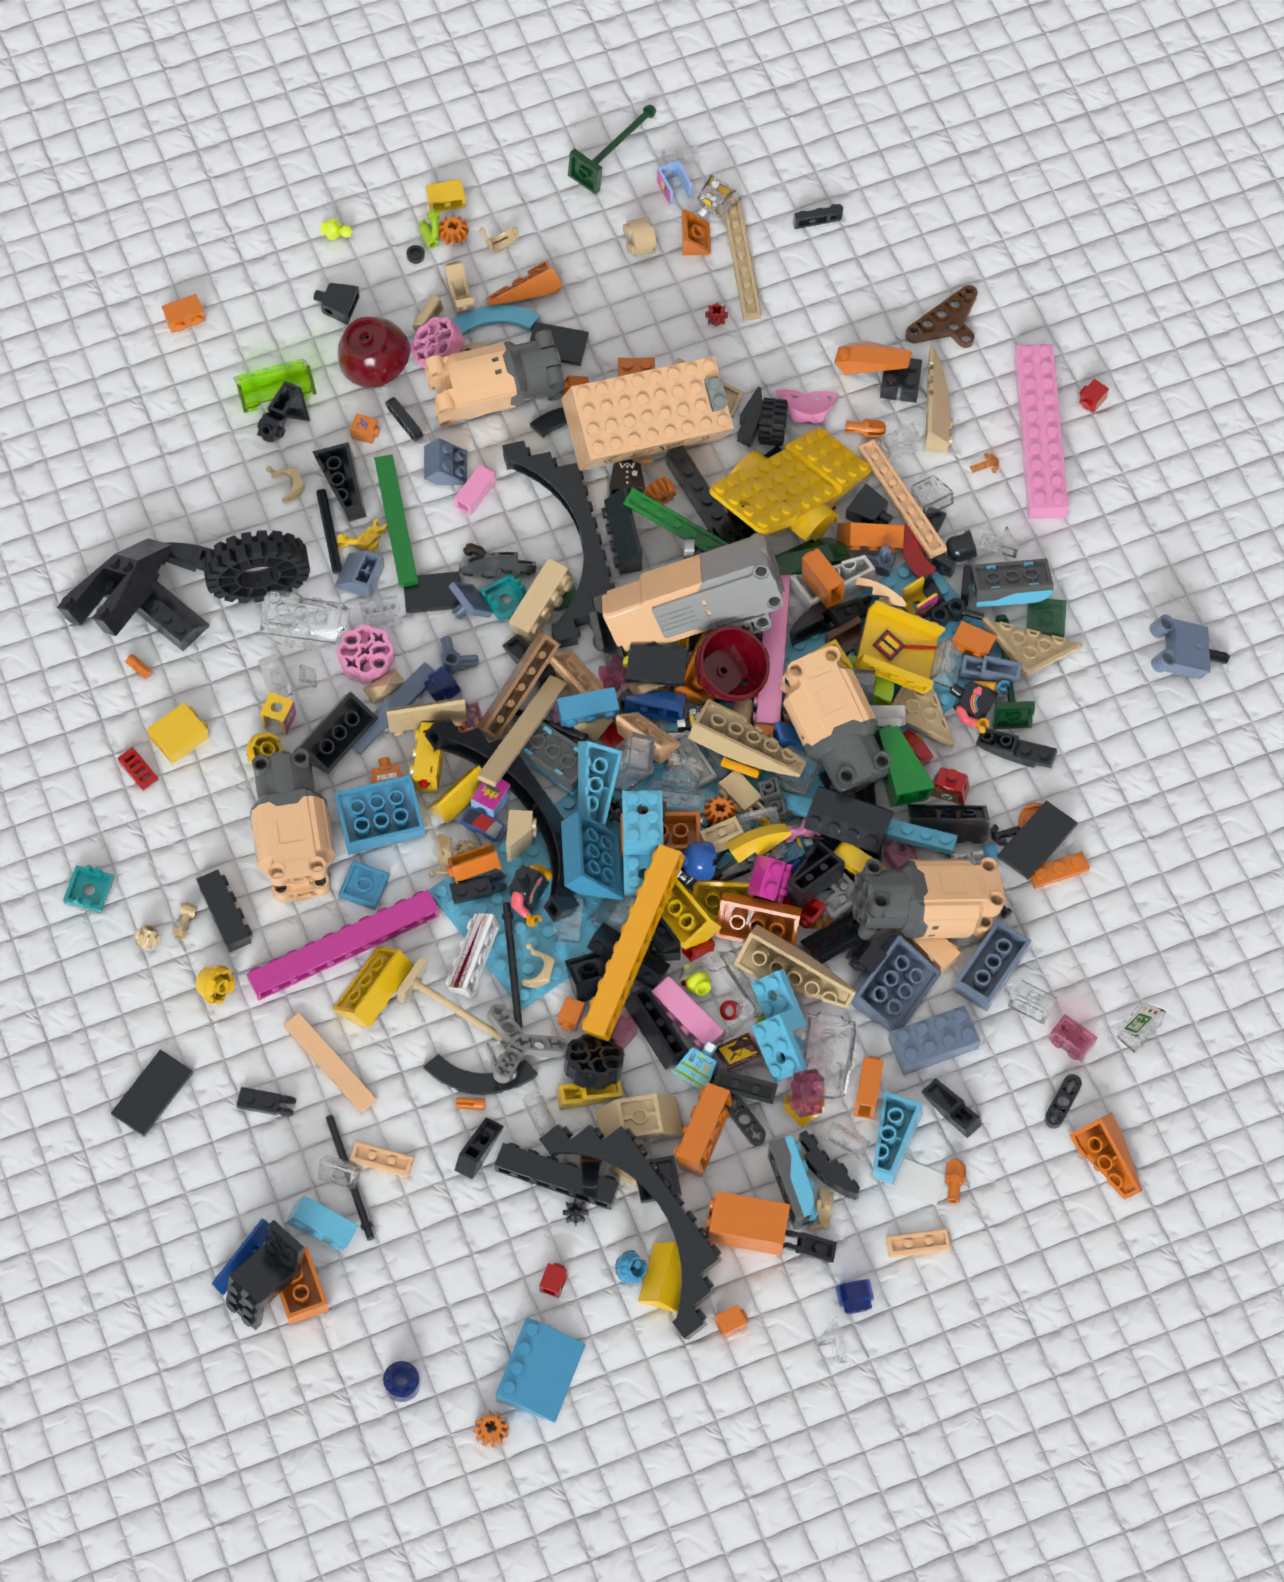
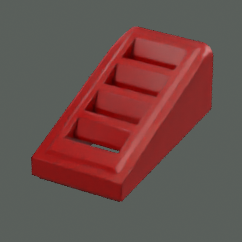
M133 747L118 757L120 766L142 791L158 780L155 773ZM136 763H139L136 767L131 769L132 766H134ZM144 769L143 772H141L139 775L136 776V773H138L140 770ZM147 774L150 775V776H149L147 779H145L143 782L140 781V780H141L143 777H145Z

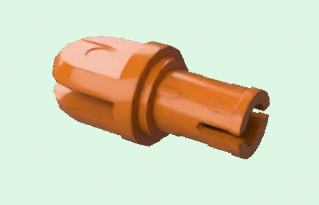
M880 420L846 421L845 433H862L863 437L878 438L882 437L886 432V425Z
M956 1158L949 1160L945 1167L944 1182L948 1185L946 1201L951 1204L960 1203V1186L965 1184L966 1175L965 1164Z

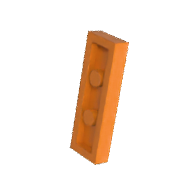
M1083 851L1044 863L1030 878L1033 888L1037 889L1088 872L1090 867Z

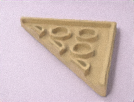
M986 617L981 621L989 633L997 636V643L1012 661L1022 663L1021 673L1024 677L1066 657L1083 646L1081 642L1075 643L1055 635L1040 634L1041 632L1036 630L1014 627L1015 625L991 621Z
M902 686L891 705H905L906 726L953 748L955 743L950 734L948 723L942 712L934 687L924 695Z

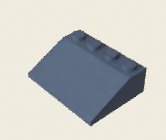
M900 935L888 936L880 948L887 956L873 973L865 972L859 976L852 986L857 992L850 1003L858 1011L889 1031L905 1026L941 974L937 968Z

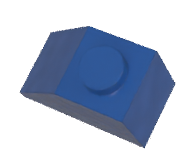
M779 721L774 722L773 738L778 741V744L782 748L790 749L792 752L800 751L802 743L793 724Z

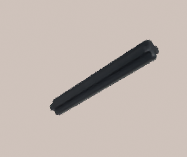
M319 489L316 491L331 568L332 572L336 574L341 572L342 565L327 492L325 489Z

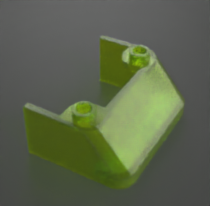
M298 359L233 377L244 413L255 411L260 403L273 400L284 381L301 387L303 397L311 396V392L313 395L317 394L310 365L305 359Z

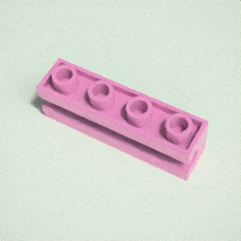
M669 976L651 991L670 1022H675L679 1026L678 1029L685 1037L688 1036L693 1041L694 1047L702 1050L707 1040L718 1044L724 1039V1031Z

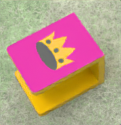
M923 576L906 586L902 592V599L907 603L906 607H904L907 613L919 615L922 618L932 612L938 600L937 593L928 598L923 594L925 581ZM915 602H920L919 604H917L916 610H915V609L913 608V604H914Z
M273 692L269 693L260 711L263 727L267 726L270 718L281 722L283 734L287 735L296 716L294 700ZM275 703L282 704L283 708L281 711L274 712Z

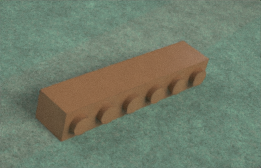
M538 633L477 725L476 728H479L489 740L495 741L501 737L561 645L546 633Z

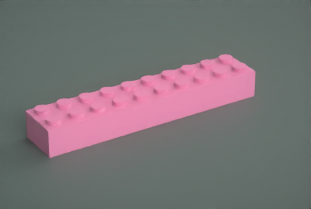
M1053 344L1016 345L1014 365L1028 519L1066 518L1068 498Z

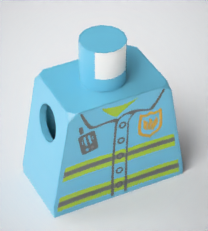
M707 1040L702 1050L698 1047H692L672 1073L700 1090L705 1088L707 1082L712 1084L720 1064V1060L713 1057L718 1046Z

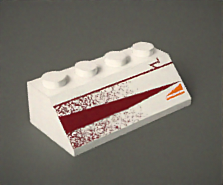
M475 913L473 919L469 920L467 935L462 938L460 943L461 951L459 956L456 955L453 961V972L448 975L446 980L447 989L450 993L473 999L500 928L493 914Z

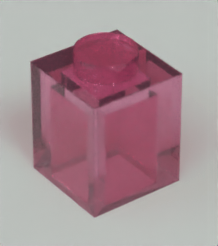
M621 1015L610 1038L614 1039L615 1043L624 1050L637 1035V1024L631 1018H625Z

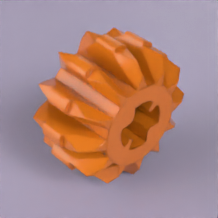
M452 214L451 218L445 216L444 221L440 220L439 235L441 241H445L446 245L452 243L455 246L457 242L462 244V240L467 239L469 227L466 220H462L461 216L455 218Z
M666 477L657 478L656 481H652L643 491L645 495L662 505L668 504L676 495L674 484L669 479H666Z
M718 794L716 800L710 797L709 803L704 805L706 810L703 815L707 817L706 822H713V825H716L736 816L737 807L733 806L734 801H727V795L721 799Z
M490 1410L488 1411V1417L481 1413L480 1418L482 1421L475 1420L474 1422L478 1426L473 1429V1432L478 1434L476 1440H483L482 1444L484 1447L487 1446L488 1442H491V1447L494 1448L495 1441L502 1445L501 1437L508 1438V1434L505 1431L510 1429L509 1425L505 1424L507 1418H500V1412H496L495 1416H492V1411ZM495 1426L496 1431L492 1430V1433H489L487 1427Z

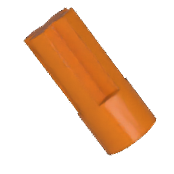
M131 654L127 657L125 663L143 678L147 679V677L152 675L153 670L135 655Z
M457 1097L456 1109L485 1111L486 1099Z

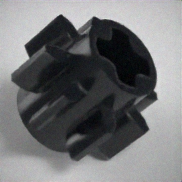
M612 797L608 812L610 822L612 820L620 822L621 813H623L622 798L614 799Z
M574 1198L572 1203L566 1202L568 1210H563V1215H568L566 1223L571 1221L575 1226L580 1221L585 1223L583 1215L588 1214V1210L583 1209L585 1202L580 1204L576 1198ZM573 1210H578V1215H573Z

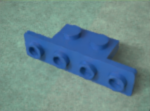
M262 1218L213 1280L212 1285L220 1294L224 1295L226 1293L229 1276L263 1246L266 1241L269 1224L265 1219Z

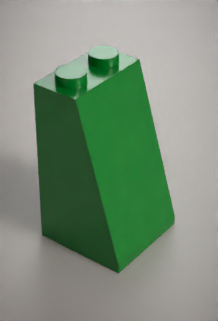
M885 725L881 727L876 734L875 740L880 750L887 752L891 756V764L888 769L890 773L883 777L890 808L927 801L934 789V784L898 726L891 727V725Z

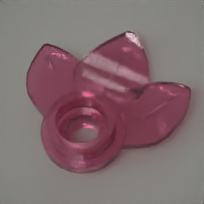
M615 654L608 667L599 666V678L603 682L605 689L614 687L615 692L620 689L621 683L626 681L627 664L623 665L622 659Z

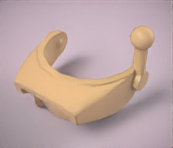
M512 227L489 239L485 233V228L479 229L486 245L489 246L491 251L503 250L513 244L519 237L517 227ZM506 237L505 240L493 245L494 242Z
M271 466L266 468V471L271 473L272 478L281 476L292 477V489L288 495L282 498L283 503L293 502L301 495L305 486L297 467L284 468L278 471H274Z
M444 834L437 836L436 846L441 870L429 871L430 877L442 873L448 874L446 867L449 866L447 858L452 857V838H448Z
M527 943L526 948L531 950L530 954L541 957L544 961V967L537 977L529 980L522 979L521 982L526 987L539 988L550 983L556 959L534 949L532 943Z
M823 1187L818 1189L816 1210L819 1224L808 1225L807 1231L811 1232L814 1229L829 1228L834 1192H829Z

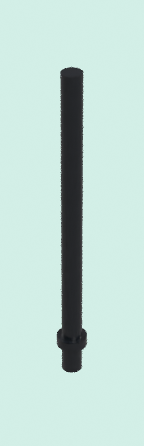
M504 902L502 920H504L513 1015L519 1027L523 1028L512 924L514 914L511 913L510 902Z
M329 1115L326 1117V1121L361 1221V1230H364L367 1241L373 1240L375 1236L372 1230V1221L368 1219L334 1116Z

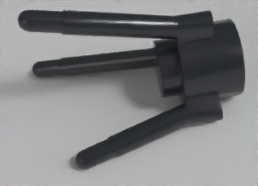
M726 850L716 857L712 866H715L725 855ZM733 859L720 869L716 867L715 873L709 881H730L751 872V869H746L721 879L723 877L722 872L738 862L736 859Z

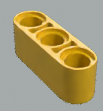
M843 841L834 850V853L845 862L844 868L855 875L860 874L867 860L872 859L871 856L854 845Z

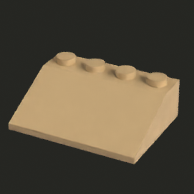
M463 697L386 709L389 733H394V736L403 735L405 730L412 729L413 733H416V729H420L421 722L437 723L450 718L455 726L463 725V721H467L466 705Z

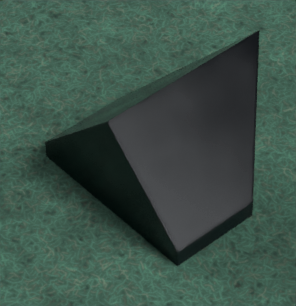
M284 381L267 410L282 417L310 421L301 387Z

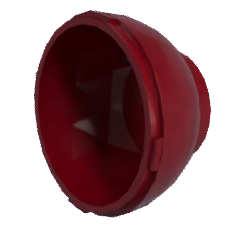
M380 317L358 318L347 326L338 344L340 369L348 380L359 386L374 388L385 386V384L394 380L404 370L411 352L410 343L400 327L390 320Z
M726 625L711 631L702 640L697 648L694 669L700 685L708 694L718 700L735 703L748 700L756 696L763 689L769 676L770 657L767 649L751 632L740 627ZM720 669H723L725 674H722ZM743 680L747 682L746 685H742Z

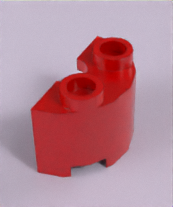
M787 896L783 899L782 904L799 907ZM812 899L802 907L799 924L804 929H808L827 909V906L818 899Z

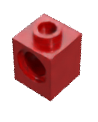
M559 1263L547 1264L539 1285L540 1292L560 1298L568 1276V1270L565 1269V1266Z

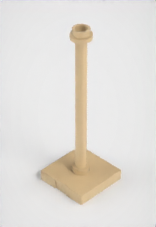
M420 956L398 988L397 1001L404 1005L413 990L418 989L503 1043V1048L506 1049L507 1044L493 1027L422 983V977L426 973L427 960Z

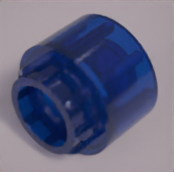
M444 665L427 676L428 680L424 682L425 688L435 701L452 699L462 692Z
M870 1279L852 1281L835 1286L839 1307H843L846 1314L871 1310V1301L875 1299Z
M395 1362L385 1370L383 1375L385 1391L395 1401H409L420 1390L419 1373L415 1366L409 1362ZM403 1377L408 1380L403 1386L396 1384L399 1378Z

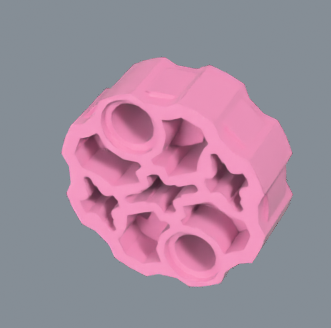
M433 317L429 319L425 325L420 326L417 330L415 339L411 344V353L414 355V361L425 369V360L431 356L440 355L445 357L461 352L462 347L465 345V337L461 333L462 329L447 317Z
M360 625L354 630H348L343 634L340 645L337 646L338 662L343 669V674L350 680L355 679L362 684L372 683L374 680L390 672L389 669L395 658L393 644H391L388 634L384 630L372 628L370 625ZM350 641L356 642L354 644H348V642ZM379 664L384 665V666L381 667V668H377V667H376V666L379 665Z

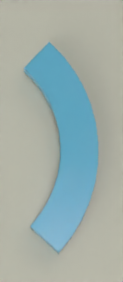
M491 305L465 312L453 319L452 322L462 329L461 333L463 336L476 327L496 323H508V325L518 326L531 331L534 323L540 319V315L517 306Z

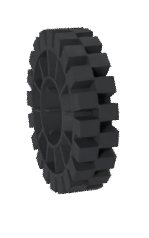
M267 530L257 531L256 536H252L251 532L241 533L242 539L231 536L226 538V543L220 541L215 544L214 549H209L206 552V557L203 558V570L208 591L214 593V596L219 599L224 597L225 601L234 602L237 598L239 603H248L251 598H254V603L263 602L264 596H268L270 600L279 598V592L287 595L293 592L292 588L298 589L301 587L303 581H307L310 573L307 548L299 537L295 538L293 534L286 533L283 535L282 531L275 530L269 536L267 535ZM257 567H269L258 571H247Z

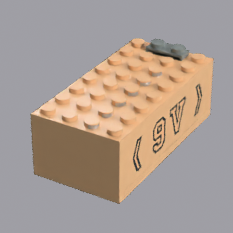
M715 356L572 386L561 398L580 471L669 452L681 446L687 448L719 441L734 429L728 408L727 396L723 381L720 378Z

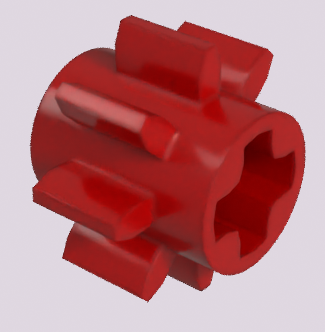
M716 303L708 306L705 317L708 318V324L717 327L720 324H725L728 312H725V305L721 306Z

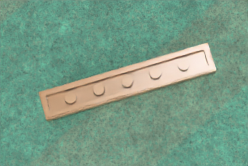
M297 1013L283 1025L288 1033L360 1113H363L377 1101L372 1093L300 1013Z

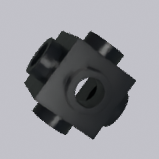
M270 411L263 414L257 424V428H259L257 435L263 437L262 439L266 442H274L281 439L286 431L284 426L287 418Z

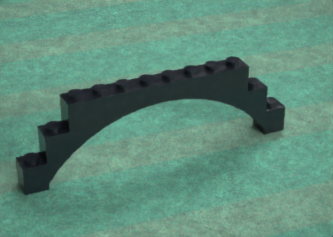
M524 440L502 445L507 470L512 469L522 473L549 490L567 510L580 536L584 561L579 586L565 613L557 623L551 624L552 637L561 644L558 649L578 645V637H581L579 627L589 625V613L595 612L592 597L605 594L608 590L615 588L614 582H610V577H612L610 567L605 564V561H607L606 552L601 550V535L596 532V528H598L596 517L592 518L591 515L593 506L586 497L589 496L587 485L582 483V480H584L583 471L578 469L577 463L558 467L556 458H552L551 452L531 456L530 448L525 446Z
M450 718L432 724L425 734V737L435 751L443 750L452 753L481 768L485 766L504 739L501 738L489 743L479 728L460 733ZM518 754L501 779L510 783L509 790L528 811H533V818H537V826L549 853L552 873L550 896L543 908L555 923L572 916L580 905L573 896L577 893L564 885L561 821L564 818Z
M557 1124L539 1138L551 1156L576 1154L612 1164L640 1183L660 1206L674 1233L681 1262V1298L677 1317L672 1323L682 1337L689 1340L708 1325L705 1321L707 1316L700 1308L696 1309V1307L715 1293L712 1288L715 1286L708 1276L704 1277L703 1275L722 1261L720 1257L722 1252L715 1243L711 1245L708 1241L709 1234L703 1227L699 1228L697 1226L695 1215L690 1210L687 1212L683 1207L685 1204L678 1193L675 1195L672 1192V1184L666 1177H661L658 1173L660 1168L654 1161H649L646 1157L648 1155L647 1150L642 1144L638 1146L634 1140L636 1136L630 1128L626 1129L620 1126L603 1140L605 1135L599 1127L595 1128L589 1125L575 1137L571 1138L573 1136L571 1130L567 1126L563 1127Z

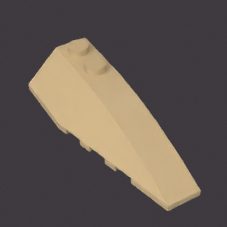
M710 699L706 701L692 726L688 739L740 763L779 774L800 777L807 764L805 760L790 749L782 748L775 738L767 737L762 733L763 730L749 724L747 722L748 719L743 715Z

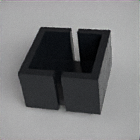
M911 358L908 368L883 371L880 398L896 400L898 388H902L900 401L917 403L922 360Z

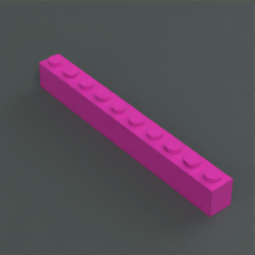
M429 890L418 891L409 899H401L395 905L389 908H382L370 917H362L359 922L353 925H345L338 932L328 933L316 942H308L299 950L289 951L282 958H274L262 967L251 969L246 974L257 1000L260 1001L440 917L439 909Z

